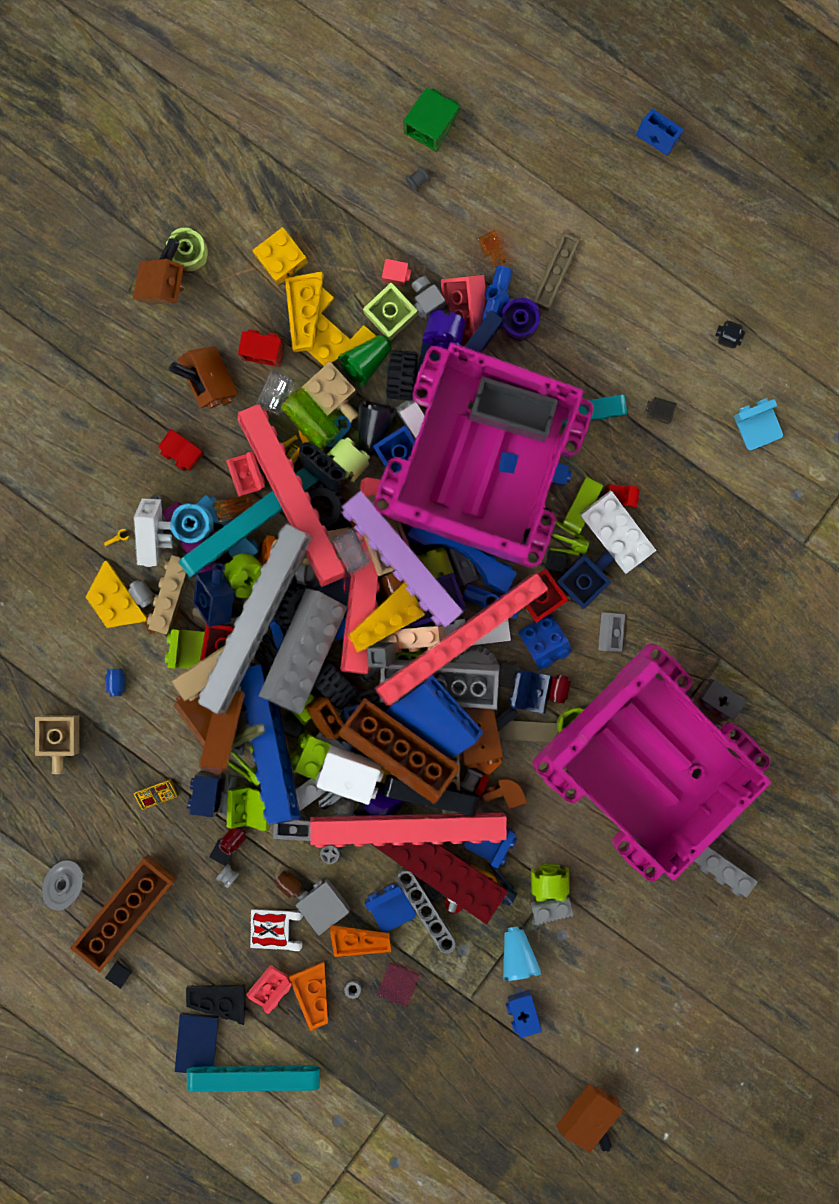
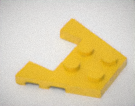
M322 287L314 347L312 350L306 351L321 365L325 366L329 361L332 364L338 361L340 354L376 337V335L365 325L351 339L342 333L322 314L334 300V297Z

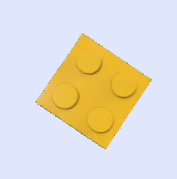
M283 227L252 250L255 257L277 286L283 283L285 278L292 276L308 263L305 255Z

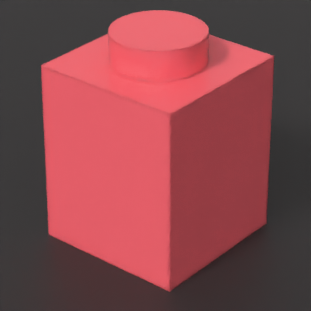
M385 259L382 282L405 286V282L409 281L411 276L408 263Z

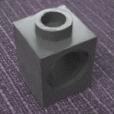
M376 642L367 647L368 667L387 668L396 662L395 643Z

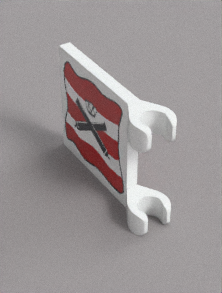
M252 909L250 948L300 951L303 945L302 941H289V919L301 920L303 918L302 913L299 910Z

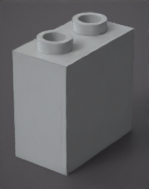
M328 878L324 881L322 879L318 880L312 885L314 888L309 892L306 890L297 897L299 900L296 902V907L318 936L330 928V925H334L350 912L349 905Z

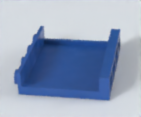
M432 674L422 684L391 706L387 705L383 712L449 759L475 744L483 734L478 725Z

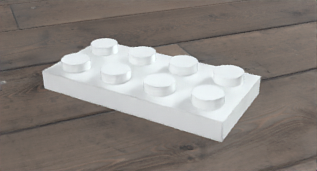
M611 490L580 513L581 517L625 574L656 551Z

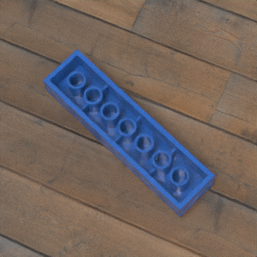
M257 665L248 667L240 683V687H242L243 693H245L242 703L244 706L246 705V723L250 727L261 723L265 729L264 734L250 740L254 747L252 752L253 760L257 763L258 768L256 777L258 782L261 783L260 798L265 804L264 818L268 821V824H282L300 820L301 815L279 705L259 697V693L271 668Z

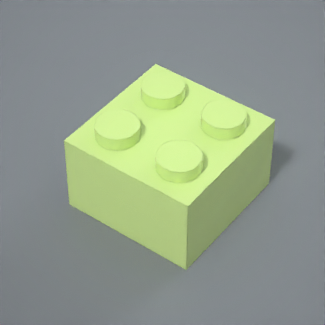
M392 283L363 308L364 314L390 341L418 316L416 308Z

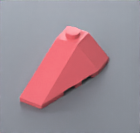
M484 275L441 279L442 296L445 299V305H448L450 312L461 316L466 322L461 347L467 344L482 323L486 300Z

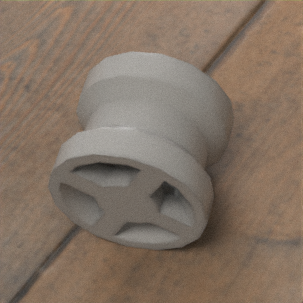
M334 844L323 847L320 852L321 860L326 864L335 863L340 856V849L335 847Z
M227 864L216 877V880L222 881L224 887L228 888L240 873L233 871L231 866Z

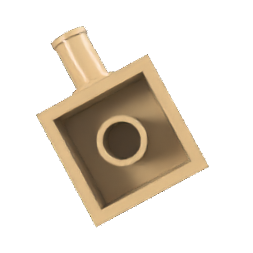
M330 361L301 387L328 418L332 417L339 410L350 422H353L358 417V412L349 404V400L357 394V391Z
M79 715L35 717V756L52 757V774H64V757L79 754Z

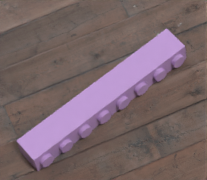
M362 491L358 492L341 507L344 510L341 512L348 521L352 520L357 525L354 527L361 536L365 535L369 539L367 543L374 552L376 550L380 552L382 562L387 567L391 565L395 570L393 572L394 576L400 582L403 580L407 584L406 590L411 596L414 597L416 595L420 600L418 604L425 612L429 610L433 615L431 617L432 621L438 627L440 625L447 627L463 613L389 523L376 511L373 504Z

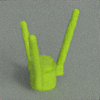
M555 520L557 526L575 537L573 540L557 534H553V537L570 543V548L573 550L550 548L549 550L576 556L579 553L585 555L590 541L586 540L585 536L578 535L562 527V523Z
M250 745L249 748L251 752H253L254 748L252 745ZM231 751V754L248 773L229 760L228 765L244 776L250 783L253 782L256 786L260 784L256 777L257 766L251 769L235 751Z

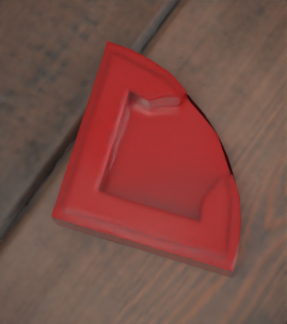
M483 774L476 786L475 792H473L474 794L482 796L489 781L488 776Z

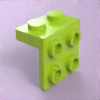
M171 629V633H168L167 644H170L169 652H166L165 663H168L167 668L189 669L200 662L204 632Z
M306 729L304 733H300L297 740L298 747L291 752L289 759L294 772L316 780L331 743L314 737Z
M247 786L227 789V827L232 829L249 826L261 831H268L269 824L264 818L265 804L260 798V790Z

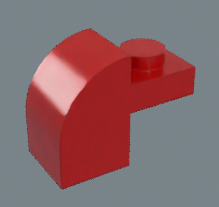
M613 484L605 486L604 495L611 490L623 507L637 508L640 489L637 486Z

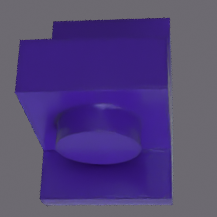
M378 790L375 799L371 798L369 805L366 804L364 808L372 815H391L400 810L403 801L383 795V791L379 792Z

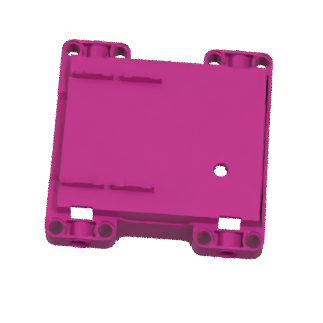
M450 343L448 350L433 346L426 353L412 395L415 403L428 408L410 459L406 461L401 458H392L388 462L377 490L378 493L374 501V507L384 517L432 532L526 567H536L543 560L555 524L554 514L543 508L560 455L573 457L579 452L589 427L593 405L590 401L581 398L584 390ZM436 353L439 355L440 360L433 361L429 355ZM440 377H442L438 390H436ZM482 377L558 400L550 431L544 443L469 420L471 410L468 408V403L475 401ZM424 390L427 393V397L420 398L416 392ZM579 406L587 409L586 415L579 412ZM568 419L564 432L558 435L562 422ZM566 443H572L575 450L573 452L568 451ZM502 452L519 455L514 474L499 471ZM397 463L401 466V471L393 472L390 466ZM402 486H404L400 499L398 500ZM384 500L388 503V508L381 510L378 508L377 503ZM542 516L549 518L550 523L548 526H544L541 523ZM530 528V533L527 538V541L523 545L521 544V541L524 536L525 530ZM529 553H534L537 556L536 563L529 562Z
M654 643L647 644L581 714L533 759L532 765L543 780L565 801L575 803L585 794L621 829L613 837L612 844L628 864L646 880L655 881L665 872L674 881L772 783L763 774L770 765V758L749 735L735 724L727 723L718 730L684 694L692 685L690 675L671 655ZM657 649L656 657L651 658V652ZM658 673L663 679L656 678L655 675ZM683 676V683L678 685L677 681L679 677ZM736 730L735 735L730 738L731 731ZM728 748H731V749H732L733 751H735L741 758H738L737 756H733L727 749H728ZM761 756L760 762L756 763V759ZM542 762H547L546 768L539 769V765ZM700 768V775L692 777L693 771ZM573 788V794L566 796L567 790ZM637 840H639L645 847L643 848V847L637 842ZM627 841L624 847H619L621 842ZM653 867L651 872L646 873L647 868Z

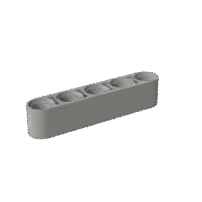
M402 868L398 873V884L440 951L451 953L455 949L454 935L434 903L430 900L417 876ZM408 873L411 876V880L405 882L401 879V875ZM413 890H419L422 893V895L418 898H414L411 895V892ZM424 906H429L432 911L429 914H424L421 909ZM438 922L442 927L440 930H434L431 927L432 924ZM450 939L452 944L448 947L443 946L442 941Z

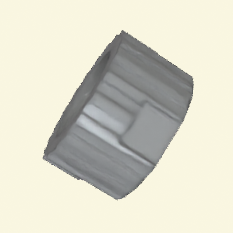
M422 276L414 281L411 286L416 293H420L431 283L426 276Z
M350 980L345 985L344 993L350 999L358 998L362 987L358 981ZM351 985L356 986V993H351L349 991V987Z

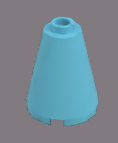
M519 926L508 928V932H505L504 981L529 978L531 975H541V969L524 929L520 930Z

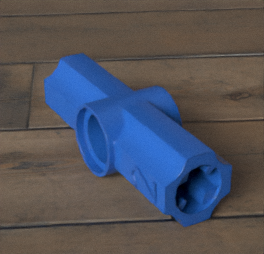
M497 266L492 284L485 291L487 303L482 322L487 316L486 311H495L501 316L502 308L509 302L510 297L507 290L513 271L508 267Z
M468 583L462 599L486 608L489 605L488 597L492 596L498 599L501 595ZM520 610L512 615L511 618L517 619Z

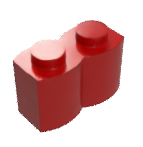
M170 429L157 447L162 450L160 454L168 460L170 458L176 460L175 465L183 471L186 469L191 471L204 454L203 451L172 429Z

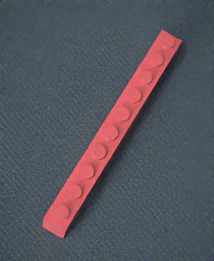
M260 404L238 412V422L290 525L312 536L305 555L321 587L343 578L346 570L344 562L338 559L336 555L337 549L333 542L330 543L326 527L324 525L321 526L318 511L312 508L310 504L311 498L308 492H304L300 476L295 475L293 471L294 465L291 459H287L285 447L282 442L279 443L275 427L270 426L266 410H262Z
M365 477L361 480L360 491L366 497L378 493L377 490L381 480ZM355 531L340 671L367 674L368 670L371 669V667H368L367 648L357 652L348 635L378 607V602L375 600L376 593L379 592L380 582H378V575L364 536H361L357 531Z
M537 573L531 574L375 687V690L385 704H392L547 591L548 588Z
M504 812L476 813L475 816L451 813L310 817L311 845L322 848L332 844L335 847H344L346 844H354V846L361 847L373 843L375 846L393 843V845L399 846L408 842H412L414 845H422L424 842L443 844L445 841L461 844L463 841L482 843L483 840L500 843L501 840H506V815Z

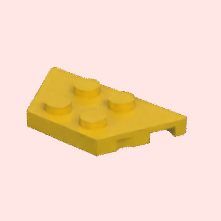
M104 561L86 595V599L106 628L147 622L148 617L141 607L136 604L128 592V588L110 562Z

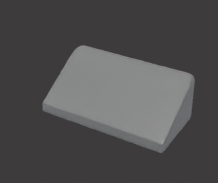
M447 550L458 587L479 579L469 559L457 551Z
M602 612L599 650L622 652L625 614Z

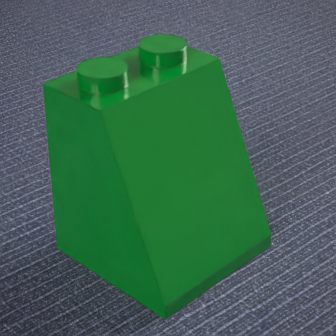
M426 87L404 118L403 130L405 135L437 152L460 112V106L455 100L451 98L446 99L441 96L442 94L438 90L433 88L430 90Z

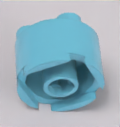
M197 504L179 506L174 511L170 522L171 531L174 536L186 543L202 542L210 536L214 529L211 513L202 505ZM191 520H195L194 527L189 526Z

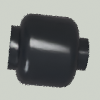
M725 321L723 326L719 325L715 336L719 337L718 343L720 345L734 349L737 345L741 346L746 331H743L741 324Z

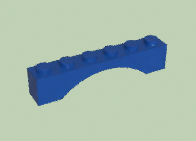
M410 525L405 533L407 540L419 547L442 546L459 552L477 568L484 584L499 594H505L517 574L513 571L512 566L506 563H499L496 561L497 558L488 553L484 554L480 549Z

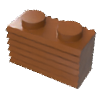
M316 697L305 706V709L309 712L323 737L336 740L344 723L328 698Z

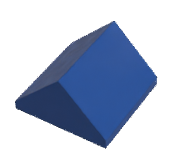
M406 425L374 444L373 448L384 466L387 467L388 462L392 458H401L409 461L416 441ZM397 463L390 466L393 472L401 471V466Z

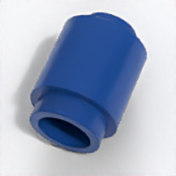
M123 669L107 670L105 675L106 693H110V697L122 696V692H125V674H123Z

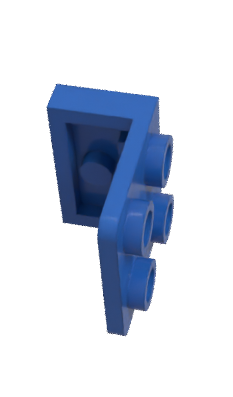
M551 614L519 631L520 637L539 670L550 667L553 662L564 659L573 652L569 641Z
M506 826V840H501L500 843H492L490 840H483L482 843L466 841L464 846L469 851L490 861L491 865L498 869L500 864L504 865L508 857L506 852L509 847L513 848L517 838L515 837V831Z
M391 883L385 886L384 890L379 893H371L365 900L367 910H371L377 924L384 933L416 916L410 901L398 883Z

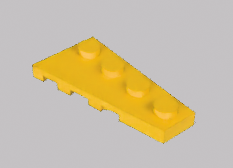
M323 272L285 278L292 349L294 352L312 350L314 347L324 277Z
M405 582L348 635L357 652L366 649L425 615L416 597L411 596L406 590L407 584Z

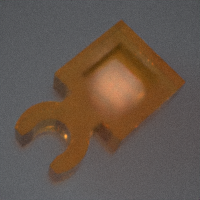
M495 230L477 238L485 257L491 255V264L494 268L497 267L496 258H501L503 263L506 262L505 255L499 252V250L503 249V246Z

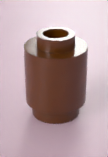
M283 871L274 881L277 884L276 887L288 898L292 896L296 898L303 890L300 887L302 883L290 872Z

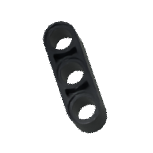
M305 442L301 444L298 456L300 465L333 491L342 489L346 475L345 470L313 443Z

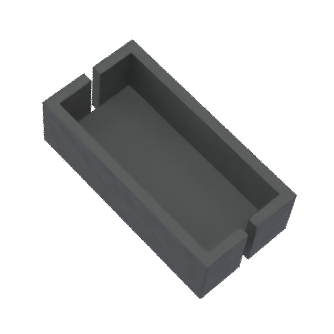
M482 377L469 420L544 443L550 431L558 400Z

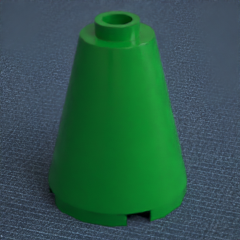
M378 335L340 354L338 361L342 359L343 364L341 367L352 381L356 382L358 380L361 382L359 386H364L391 351V341L386 336Z

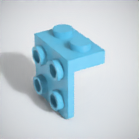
M768 398L756 402L758 406L750 408V405L739 409L740 413L734 416L747 450L751 451L783 437L773 410L777 406L775 399L768 401Z

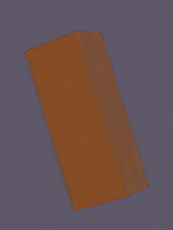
M235 693L225 714L212 713L199 767L215 775H219L227 768L245 693Z

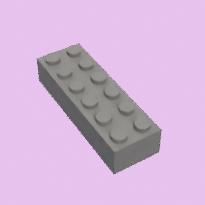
M305 590L259 693V697L289 711L301 714L348 608L347 606L319 591Z
M396 659V662L387 668H381L380 684L413 660ZM448 662L432 674L461 707L497 709L499 665ZM420 682V683H419L418 685H416L414 688H412L411 690H409V691H408L407 693H405L403 696H405V695L408 694L410 691H412L413 689H415L417 686H419L420 684H422V682Z

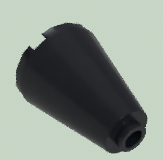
M359 401V449L368 455H373V452L376 453L373 445L384 439L397 409L392 407L390 411V409H387V405L366 401V405H363V401Z

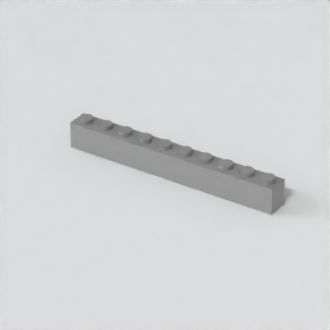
M288 524L280 530L278 542L272 547L270 558L261 569L262 574L259 580L254 583L252 587L253 592L250 598L245 601L244 610L241 616L236 619L232 634L226 639V647L217 658L218 663L215 669L210 672L206 687L200 692L199 704L217 714L226 713L312 540V536Z

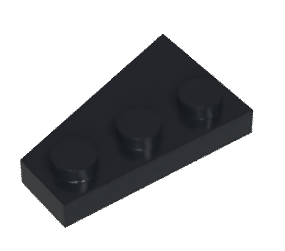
M245 985L187 986L186 1007L207 1014L211 1013L220 1016L222 1019L238 1022V1024L244 1025Z

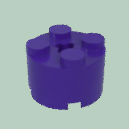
M527 298L510 300L504 306L501 317L506 320L501 328L509 338L523 341L531 337L537 330L540 322V313L537 305ZM517 317H524L523 321H516Z
M442 310L431 312L422 341L431 346L441 347L448 350L450 343L461 346L466 329L465 320L450 312V315L443 314L444 311Z

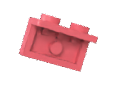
M253 451L226 461L238 497L255 493L265 488V478L260 473L258 468L259 462L256 456H254Z
M270 965L246 995L248 999L262 1006L264 1012L269 1014L272 1009L276 1008L280 999L289 992L292 983L288 975Z

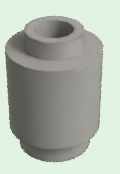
M137 579L129 585L130 589L128 592L138 606L140 605L143 609L153 603L154 594L144 580L140 581Z

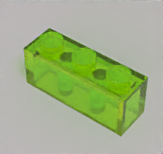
M304 388L291 393L280 407L308 441L319 449L329 445L340 432Z

